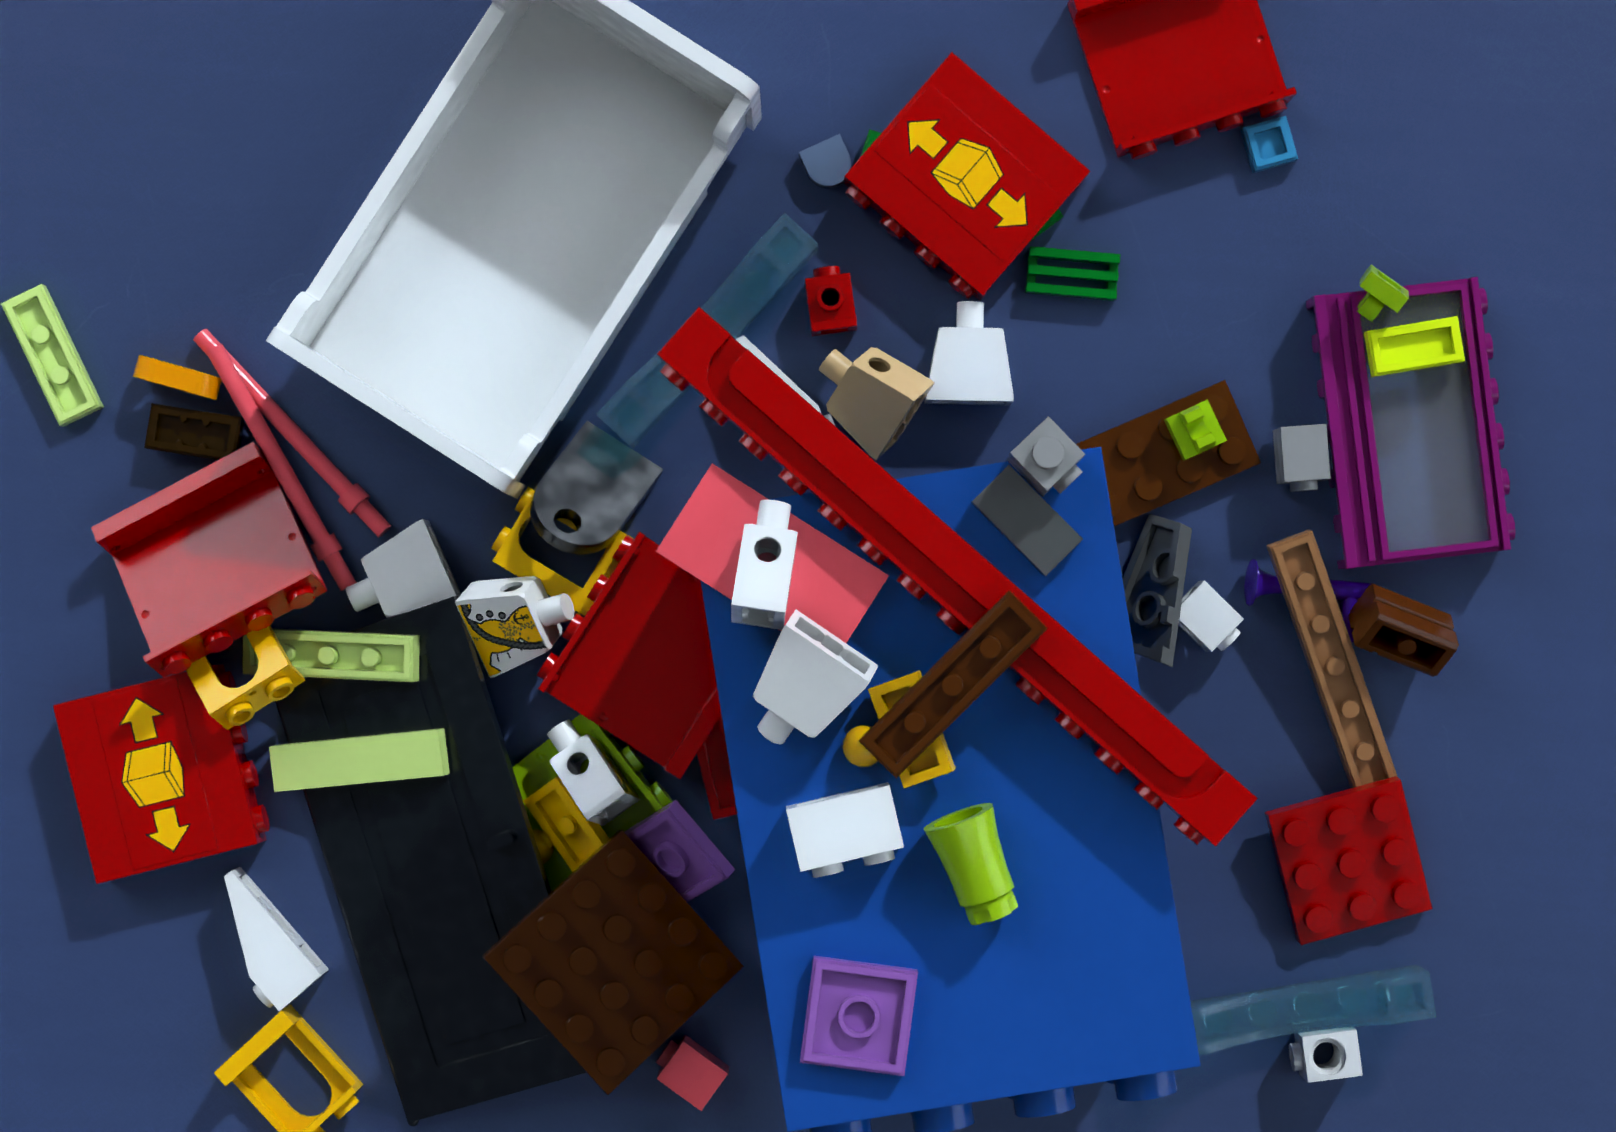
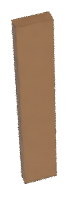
M1306 530L1266 545L1350 788L1397 776L1313 531Z

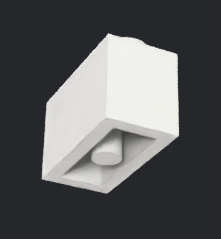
M888 782L786 806L800 872L812 870L813 878L844 871L842 862L862 857L865 866L887 862L895 859L894 850L904 848Z

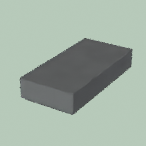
M1010 465L971 502L1043 576H1047L1083 540Z

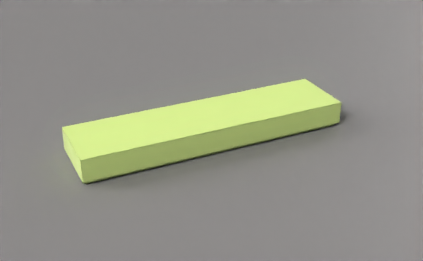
M272 628L291 664L303 677L395 682L419 681L420 635ZM244 635L243 674L255 675L259 661L249 639Z
M444 728L279 744L269 747L274 792L437 777L450 774Z

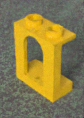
M528 487L515 507V511L521 514L512 529L504 526L492 545L491 549L497 552L492 561L518 577H538L541 579L546 593L551 597L563 593L568 594L573 602L574 610L585 616L594 603L587 598L589 592L601 574L610 578L619 563L612 559L627 534L620 531L615 539L605 547L604 554L582 588L531 558L523 551L519 538L531 520L530 504L535 492L534 489ZM565 518L557 519L577 531L572 521Z
M271 626L246 634L259 661L257 672L247 684L238 688H229L222 685L206 656L193 662L186 670L207 712L226 730L248 722L253 718L255 712L273 701L286 698L293 692L296 686L306 681L303 675L291 664Z
M291 1004L281 1010L214 1072L225 1086L233 1082L278 1132H326L320 1125L332 1114L340 1120L359 1102L354 1094L364 1085ZM284 1034L324 1076L331 1087L332 1097L330 1104L325 1111L318 1115L307 1116L293 1109L252 1064Z

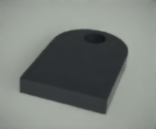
M586 421L538 483L530 504L532 523L538 534L547 543L561 551L572 554L598 552L615 539L658 481L663 469L591 422ZM559 518L568 519L575 524L577 531L571 533L563 532L557 528L554 520Z

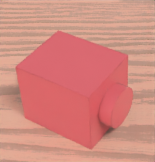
M687 1035L683 1037L679 1044L671 1040L655 1062L662 1067L656 1079L700 1111L703 1110L726 1078L730 1067Z

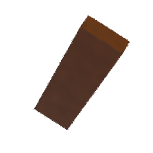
M1008 590L859 739V742L897 778L1047 630V626L1017 596Z

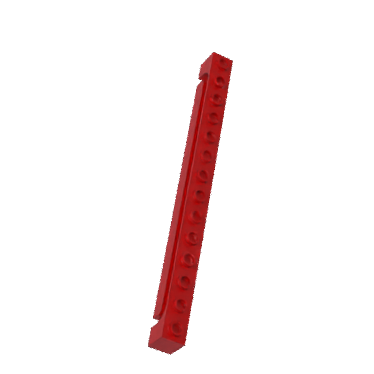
M698 307L657 353L659 359L665 363L664 367L659 371L665 378L682 392L690 385L705 399L699 407L721 427L728 420L744 433L738 440L739 443L761 462L767 455L774 459L784 468L778 475L784 483L800 496L808 489L823 503L817 511L839 531L846 525L850 526L862 537L857 547L879 566L886 559L902 572L896 581L919 601L925 594L941 607L936 616L957 635H960L965 629L969 630L1008 590L1017 596L1047 626V630L1009 666L1021 677L1015 686L1037 705L1044 699L1052 704L1060 712L1054 720L1077 740L1083 734H1086L1100 747L1094 755L1116 775H1119L1123 769L1128 771L1139 781L1133 790L1153 808L1158 810L1163 803L1179 816L1173 825L1194 844L1198 845L1204 838L1208 843L1217 846L1258 799L769 367L735 340L727 330L702 308Z

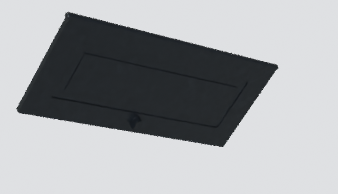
M453 596L349 631L420 635L419 681L395 682L304 677L306 681L296 686L289 696L275 701L288 744L444 728L450 770L448 775L303 789L408 1124L413 1127L419 1123V1120L586 1073L482 958V955L552 891L471 636L455 604L458 596Z

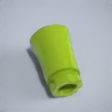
M983 803L960 809L942 816L924 827L923 830L939 855L952 883L959 905L965 908L971 925L993 922L1011 914L1013 910L1018 908L1016 897L1012 891L1014 883L998 836L992 803Z

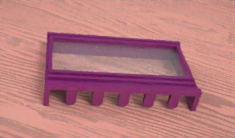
M1478 277L1403 286L1409 291V299L1400 311L1396 313L1385 305L1373 322L1357 312V306L1368 293L1365 290L1315 295L1306 301L1307 310L1314 309L1317 333L1312 335V349L1314 353H1319L1322 372V379L1317 381V391L1319 398H1325L1328 424H1326L1328 443L1331 446L1333 469L1330 470L1331 479H1328L1330 488H1336L1339 512L1338 515H1334L1333 524L1335 532L1341 533L1344 560L1337 561L1338 570L1511 550L1510 540L1515 539L1516 530L1514 518L1511 513H1507L1505 495H1508L1510 492V480L1507 469L1501 468L1499 450L1504 448V432L1501 423H1496L1494 405H1497L1499 401V390L1496 379L1490 378L1488 360L1493 358V341L1490 333H1485L1483 315L1487 314L1488 300L1485 289L1483 287L1479 288ZM1458 316L1465 362L1371 378L1364 332Z

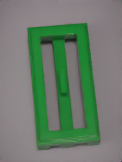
M1030 246L1025 293L1115 301L1117 299L1120 254ZM1037 259L1109 265L1108 271L1043 266L1037 265ZM1036 275L1107 281V289L1035 283Z

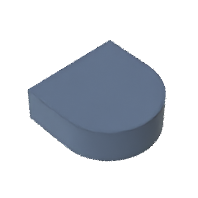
M840 134L799 152V157L808 177L815 185L822 188L830 189L840 186L844 183L845 174L851 169V158Z

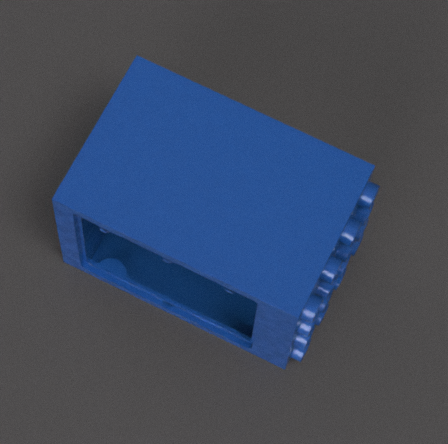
M1101 447L1082 449L1085 455L1076 465L1083 472L1061 494L1052 487L1042 497L1083 538L1047 576H1043L971 503L1008 465L1024 479L1008 461L896 479L1141 695ZM811 492L804 493L802 496L797 494L769 499L790 504V513L889 575L846 643L878 665L870 683L815 738L808 737L794 728L783 744L773 743L759 732L757 726L769 709L758 703L753 697V693L781 631L773 628L731 622L732 600L701 581L787 1132L810 1129V1132H872V1118L904 1113L911 1114L914 1132H949L975 1123L973 1102L1004 1097L1013 1099L1015 1115L1018 1117L1050 1116L1070 1111L1076 1107L1074 1086L1099 1082L1114 1084L1116 1097L1120 1101H1143L1176 1093L1178 1087L1175 1070L1199 1067L1201 1064L1160 809L1156 810L1133 790L1139 781L1128 771L1123 769L1119 775H1116L1094 755L1100 747L1086 734H1083L1077 740L1054 720L1060 712L1052 704L1044 699L1037 705L1020 691L1015 684L1021 677L1010 667L943 732L956 767L953 772L903 788L900 777L895 778L879 761L869 767H858L850 763L843 753L845 735L856 726L866 725L872 727L879 720L868 689L918 670L921 671L923 676L968 630L965 629L960 635H957L936 616L941 607L925 594L919 601L896 581L902 572L887 559L879 566L857 547L862 537L848 525L839 531L817 511L823 503ZM888 782L904 848L894 850L895 859L868 866L864 865L863 857L842 862L844 871L818 878H813L812 870L800 872L786 806ZM992 803L998 836L1014 883L1012 891L1016 897L1018 908L1013 910L1011 914L993 922L971 925L965 908L959 905L952 883L939 855L923 829L932 821L952 812L973 805ZM814 955L918 969L905 1076L800 1063Z

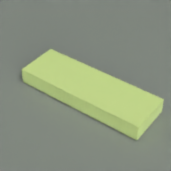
M40 284L1 303L59 426H67L104 408L47 287Z

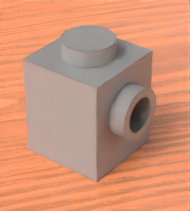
M1048 416L1010 452L1006 460L1043 497L1052 487L1061 494L1083 472L1076 464L1080 462L1085 453Z
M1326 424L1287 426L1273 430L1277 484H1290V492L1318 490V481L1331 479Z

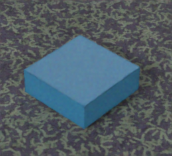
M1286 116L1243 127L1240 130L1252 174L1298 160Z

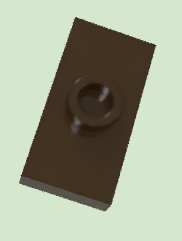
M152 403L144 448L219 460L240 449L244 419L242 417Z

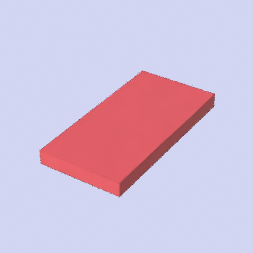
M712 463L656 552L732 600L744 524L756 525L759 503L761 500L769 499ZM790 513L788 530L796 531L798 535L784 626L797 609L847 643L889 575ZM765 552L758 555V559L764 562H772L776 560V556Z

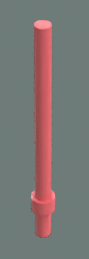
M207 328L200 331L193 339L206 355L208 350L221 344ZM227 351L262 415L339 496L338 502L350 515L355 513L378 538L384 535L392 525L368 501L370 495L358 483L353 485Z
M223 344L211 348L206 353L314 544L310 547L319 562L324 561L340 591L357 583L339 552L343 548L334 533L329 534Z

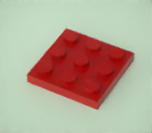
M1397 776L1265 812L1296 939L1300 945L1433 909L1402 782Z

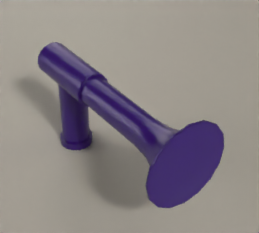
M1255 559L1250 560L1244 585L1246 604L1248 606L1253 605L1255 599L1263 595L1283 594L1277 575L1261 570ZM1329 579L1336 600L1341 601L1340 611L1350 640L1354 642L1352 636L1353 629H1351L1348 615L1352 607L1372 583Z

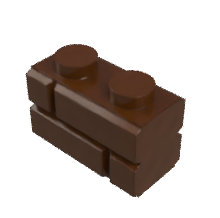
M1373 583L1367 587L1348 615L1356 647L1371 653L1377 652L1379 656L1432 677L1439 674L1459 646L1456 632L1453 631L1454 624L1450 614Z

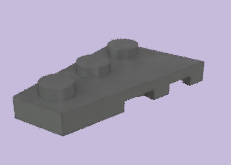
M1149 514L1123 576V585L1134 653L1173 667L1192 528L1173 520Z

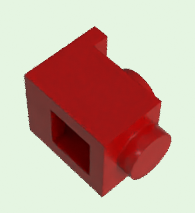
M826 266L813 269V277L805 278L812 337L857 331V318L850 272L841 274L840 266ZM833 290L838 293L839 301L836 305L827 306L823 303L821 297L825 291Z

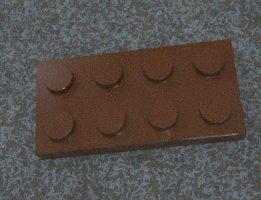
M1225 380L1076 444L1081 450L1095 447L1102 448L1114 526L1261 464ZM1208 399L1227 441L1183 461L1164 420Z

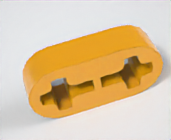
M143 355L138 356L133 377L212 400H217L222 382L220 377Z

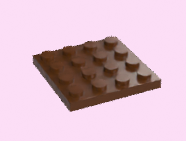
M618 830L482 955V958L607 1095L618 1087L744 967L623 830Z

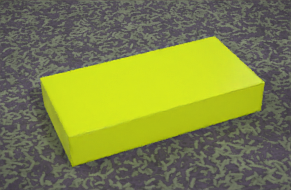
M1458 316L1364 332L1371 378L1465 362Z

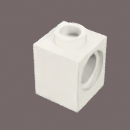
M1205 580L1198 581L1182 597L1179 626L1204 651L1212 652L1217 647L1222 652L1240 635L1241 632L1236 627L1244 618Z
M1345 1023L1294 1030L1295 1043L1289 1044L1290 1063L1293 1071H1299V1075L1306 1082L1311 1083L1363 1076L1358 1035L1354 1027ZM1321 1043H1332L1334 1050L1332 1058L1324 1064H1316L1313 1059L1315 1048Z

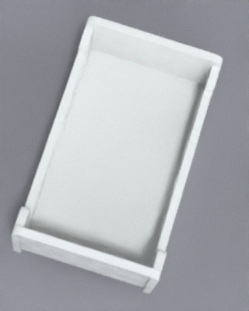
M491 0L492 4L309 288L306 292L302 291L295 297L277 326L273 328L266 339L271 345L492 486L518 499L525 488V485L519 482L554 426L559 420L563 421L708 195L707 189L742 133L746 127L754 131L762 119L760 87L756 82L629 0Z

